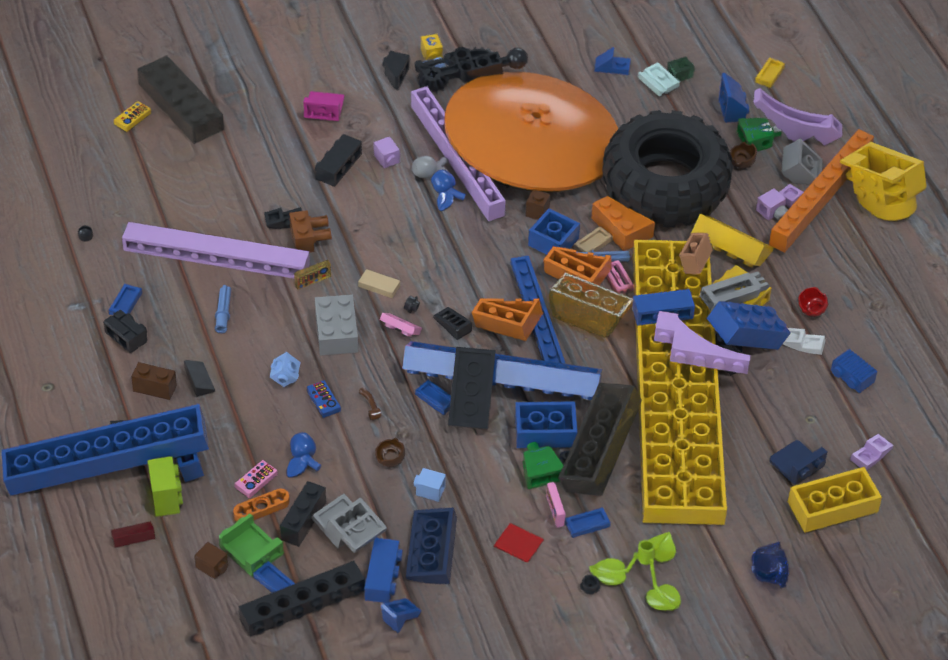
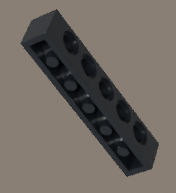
M351 561L238 606L239 618L249 637L260 635L269 629L280 627L289 621L300 619L306 614L320 611L326 606L340 603L346 598L361 594L365 591V578L355 561Z

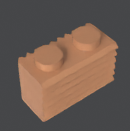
M691 233L689 236L690 238H688L686 245H684L685 247H683L681 254H679L685 274H700L713 251L708 233Z

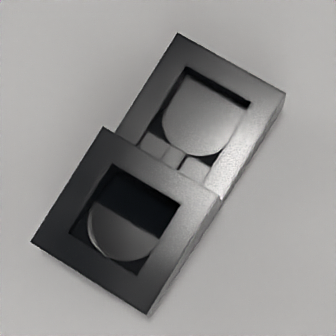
M281 207L264 212L266 226L272 229L290 228L289 213L303 210L299 207L283 212Z

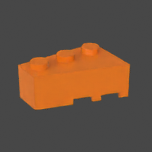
M555 246L552 247L543 259L544 273L592 296L612 269L610 255L602 257L596 256L591 252L584 254L578 253L573 249Z
M480 298L471 313L477 328L526 341L541 318L543 311L539 299H533V301H522V299L504 301V299Z

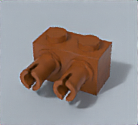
M308 210L289 213L290 230L295 249L311 253L314 252L316 241L332 240L330 228L322 230L312 229L329 227L327 215L311 217L308 214Z

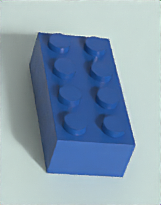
M719 301L707 317L708 321L727 345L779 350L791 334L786 327V323L777 316L775 309L770 306Z

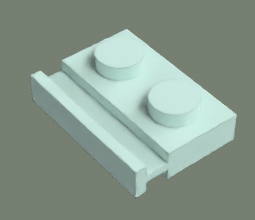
M659 63L644 69L643 72H638V78L659 97L663 93H668L678 88L680 84Z

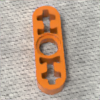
M276 489L239 503L233 510L234 519L237 522L240 518L251 513L254 520L285 509L290 503L289 493L285 489ZM260 503L267 505L264 509H258L256 506Z

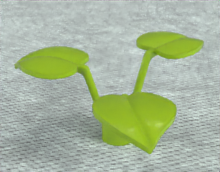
M670 532L639 542L638 553H634L633 559L627 568H625V564L622 561L614 558L604 559L595 565L589 566L591 574L596 576L600 582L607 585H619L626 581L625 573L631 570L636 559L643 565L650 564L654 589L647 592V603L657 610H675L680 607L681 598L679 592L669 584H663L658 587L654 569V559L658 562H666L675 557L676 548Z

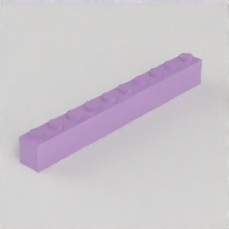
M426 86L411 91L412 109L443 155L448 159L449 164L486 219L491 221L505 216V199L490 177L468 164L451 145L445 131V111L429 88Z
M128 222L122 236L124 251L293 279L304 277L310 265L309 251Z

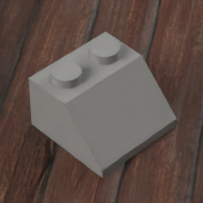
M801 138L783 148L782 174L784 177L788 178L792 183L810 185L822 172L823 159Z

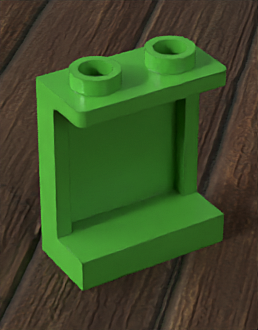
M251 513L240 518L237 523L230 528L224 529L219 535L220 548L251 577L266 562L272 563L284 555L283 542L278 537L274 540L271 539L254 523V517Z

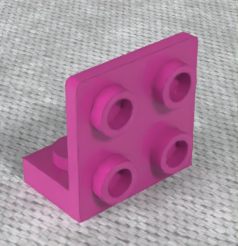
M311 91L309 97L304 98V118L339 121L344 95Z

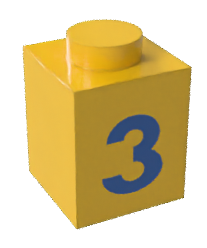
M438 34L421 36V51L425 61L439 57L443 58V47Z

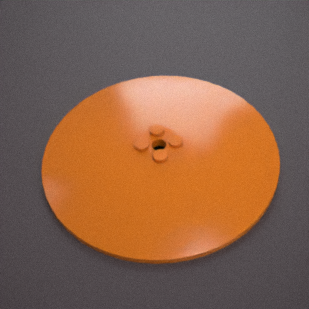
M503 72V74L479 77L466 83L449 100L444 117L445 131L451 145L473 168L502 183L538 191L570 190L583 187L600 179L603 176L605 148L613 134L618 130L616 122L608 110L589 93L563 80L529 72Z

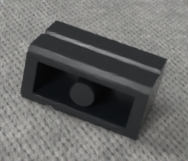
M118 310L113 316L108 317L103 322L105 333L129 353L134 352L148 341L146 327L135 322L131 314H125L122 310Z

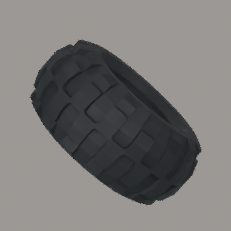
M661 110L650 111L647 116L639 114L630 118L627 124H622L613 134L605 148L603 180L611 198L628 209L630 208L651 219L655 223L663 224V227H675L677 223H683L687 226L696 223L700 214L709 216L719 206L720 201L722 202L730 189L733 165L729 148L713 125L706 126L703 119L695 115L689 117L683 115L682 111L672 110L671 113H662ZM655 161H672L684 165L691 172L680 176H663L651 172L644 166Z

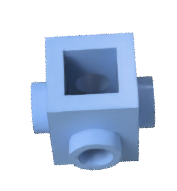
M285 352L273 360L270 378L282 387L294 383L299 377L298 373L301 362L288 352Z

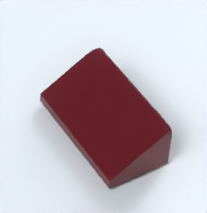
M151 521L111 530L115 548L156 539Z

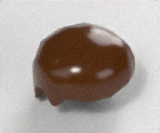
M745 142L735 145L730 150L732 164L738 168L752 166L757 157L755 145L753 143L748 145Z
M397 438L392 440L386 439L380 442L375 449L377 461L385 467H395L401 464L405 458L403 442L401 443Z

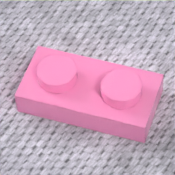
M382 313L380 320L385 322L386 327L401 329V333L409 337L420 335L422 330L421 327L390 313Z

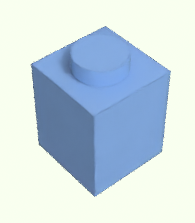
M422 468L420 475H416L414 480L416 496L439 502L446 487V474Z

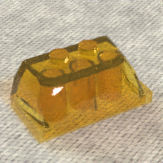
M565 273L549 292L550 310L555 319L604 338L613 333L633 303V298L568 273Z

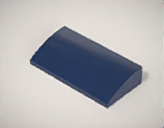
M454 507L414 510L406 579L428 584H450L457 515Z

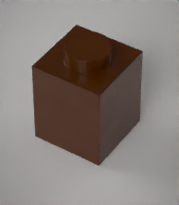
M533 189L526 201V217L539 220L548 208L550 209V194Z
M209 542L194 555L196 568L214 579L223 574L228 568L227 553Z

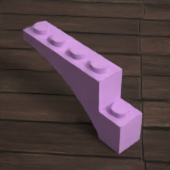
M761 88L754 91L753 102L756 108L761 109L765 116L771 119L776 127L786 134L789 140L795 142L801 138L805 141L814 136L817 141H820L825 146L842 137V124L832 114L819 115L800 111L775 100Z
M659 311L654 341L672 344L670 361L748 374L751 355L737 353L717 346L689 329L678 318V314Z

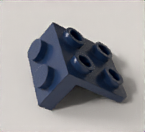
M795 440L773 454L769 461L794 485H797L825 466L827 451L821 447L812 453L799 440Z

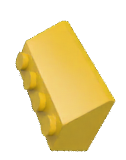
M703 214L699 215L691 232L708 233L713 249L719 252L721 250L727 251V256L735 260L739 257L744 260L743 264L752 268L754 265L761 266L774 250V247Z

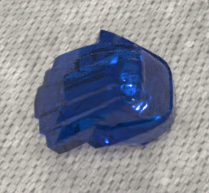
M780 542L757 548L751 556V569L756 578L761 582L779 585L780 588L786 587L789 576V561L785 550L781 548Z

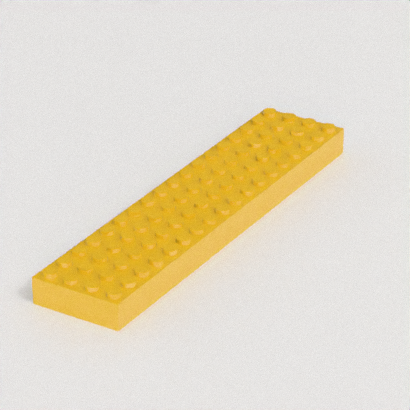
M634 240V296L690 289L695 305L693 319L681 321L700 337L716 345L715 329L707 319L711 310L699 296L702 287L712 284L710 256L700 274H685L679 254H681L687 241ZM635 321L643 523L725 525L727 503L718 369L670 361L672 344L654 341L656 323L637 326Z

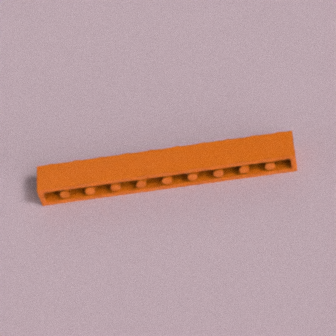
M860 129L856 131L772 228L769 240L770 246L784 253L847 181L846 172L851 167L841 164L840 160L866 144L873 142V135Z

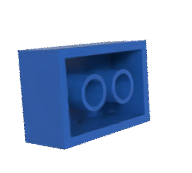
M516 402V447L527 448V445L531 442H537L539 448L550 446L551 448L576 447L577 420L575 402Z

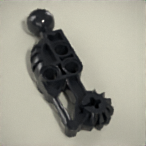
M458 47L455 51L446 53L444 58L424 62L417 60L415 62V71L419 73L420 88L427 86L431 92L438 94V91H444L449 80L454 78L468 83L479 77L503 74V67L505 66L521 69L526 66L528 55L521 48H513L507 53V56L500 58L498 51L493 52L490 48L484 49V47H481V49H476V47H473L470 50V48ZM442 63H445L446 65H448V66L442 67V68H440V67H433V66H435V65L442 64Z

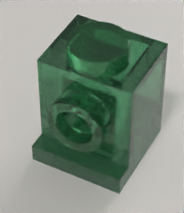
M685 56L668 62L667 71L680 82L693 77L695 66Z

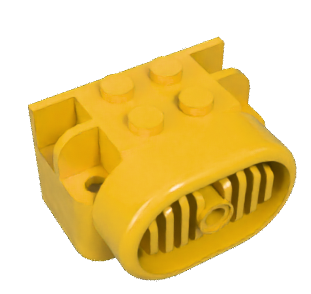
M873 142L866 144L840 160L841 164L851 167L846 172V178L853 181L854 193L857 196L858 202L871 214L882 220L897 221L911 216L916 211V195L926 189L924 161Z

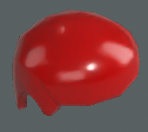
M817 287L806 288L798 297L800 309L810 317L820 316L829 305L826 294L822 293Z

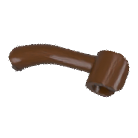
M360 388L359 394L368 400L372 410L368 411L369 419H379L381 417V410L377 408L372 394L366 388Z

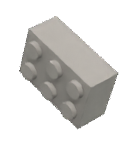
M353 294L315 297V315L320 355L358 353V334Z

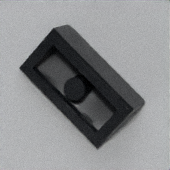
M185 360V371L196 397L215 392L204 363Z

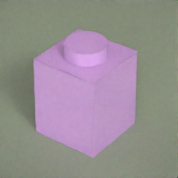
M390 136L374 142V156L383 168L400 163V150Z
M773 188L758 197L756 211L769 221L774 218V213L781 205L785 206L786 198Z

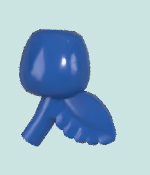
M441 169L433 174L431 182L433 188L439 194L437 206L440 211L448 209L453 203L454 197L464 200L466 194L454 189L456 180L450 172Z
M303 432L295 434L290 441V450L294 458L291 459L287 467V476L289 478L304 473L308 465L316 471H319L322 466L312 458L316 452V444L312 437Z

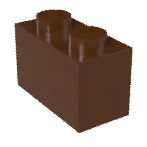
M138 362L131 376L133 392L170 400L177 387L176 372L158 366Z

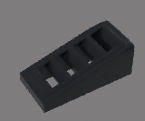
M450 307L433 315V318L456 340L472 332V322Z

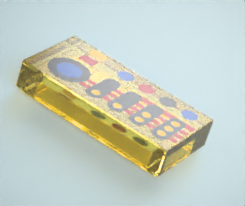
M325 260L295 272L294 281L297 290L331 277V263Z

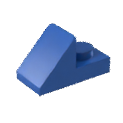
M614 47L596 57L594 72L629 75L631 58L613 57Z
M407 598L382 603L381 605L384 622L397 633L401 631L406 620L417 618L422 611Z

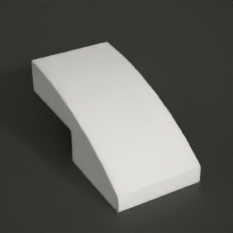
M788 328L791 334L783 345L802 352L822 355L825 336L807 335L805 329Z

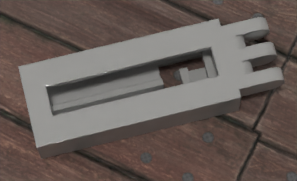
M759 271L751 274L745 273L702 287L699 296L712 312L719 301L742 303L757 298L759 293L767 290L770 285L768 282H765L764 277H761Z

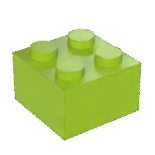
M172 456L148 460L156 517L180 513L179 505H183L178 465L173 464Z

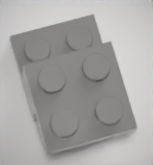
M342 494L312 515V520L337 549L346 543L353 553H356L387 529L361 497L352 503L345 494Z

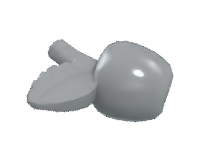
M421 156L413 161L412 171L417 177L429 179L438 170L444 169L448 171L443 167L448 163V159L443 157L436 162L431 156Z

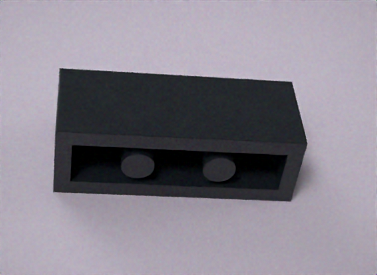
M345 134L339 140L337 139L333 147L325 153L322 160L317 162L315 166L316 180L335 187L362 155V141Z
M310 481L306 482L280 524L281 541L300 547L314 524L312 515L321 510L326 504V487Z

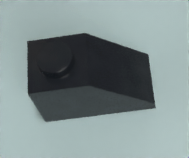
M390 51L388 56L384 57L382 66L384 67L385 76L395 90H399L410 69V55Z

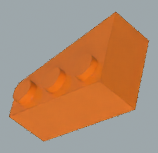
M608 196L592 203L591 219L613 236V241L622 251L633 248L634 240H649L653 238L655 222L630 208L628 209Z

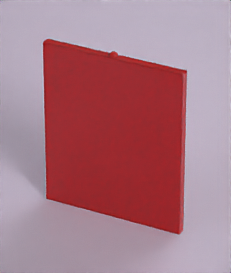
M510 523L496 541L494 547L528 563L544 539Z

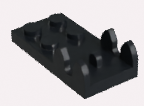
M456 347L448 426L488 430L496 350Z

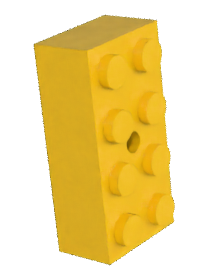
M865 467L790 487L788 504L804 533L877 513L879 512L882 496Z

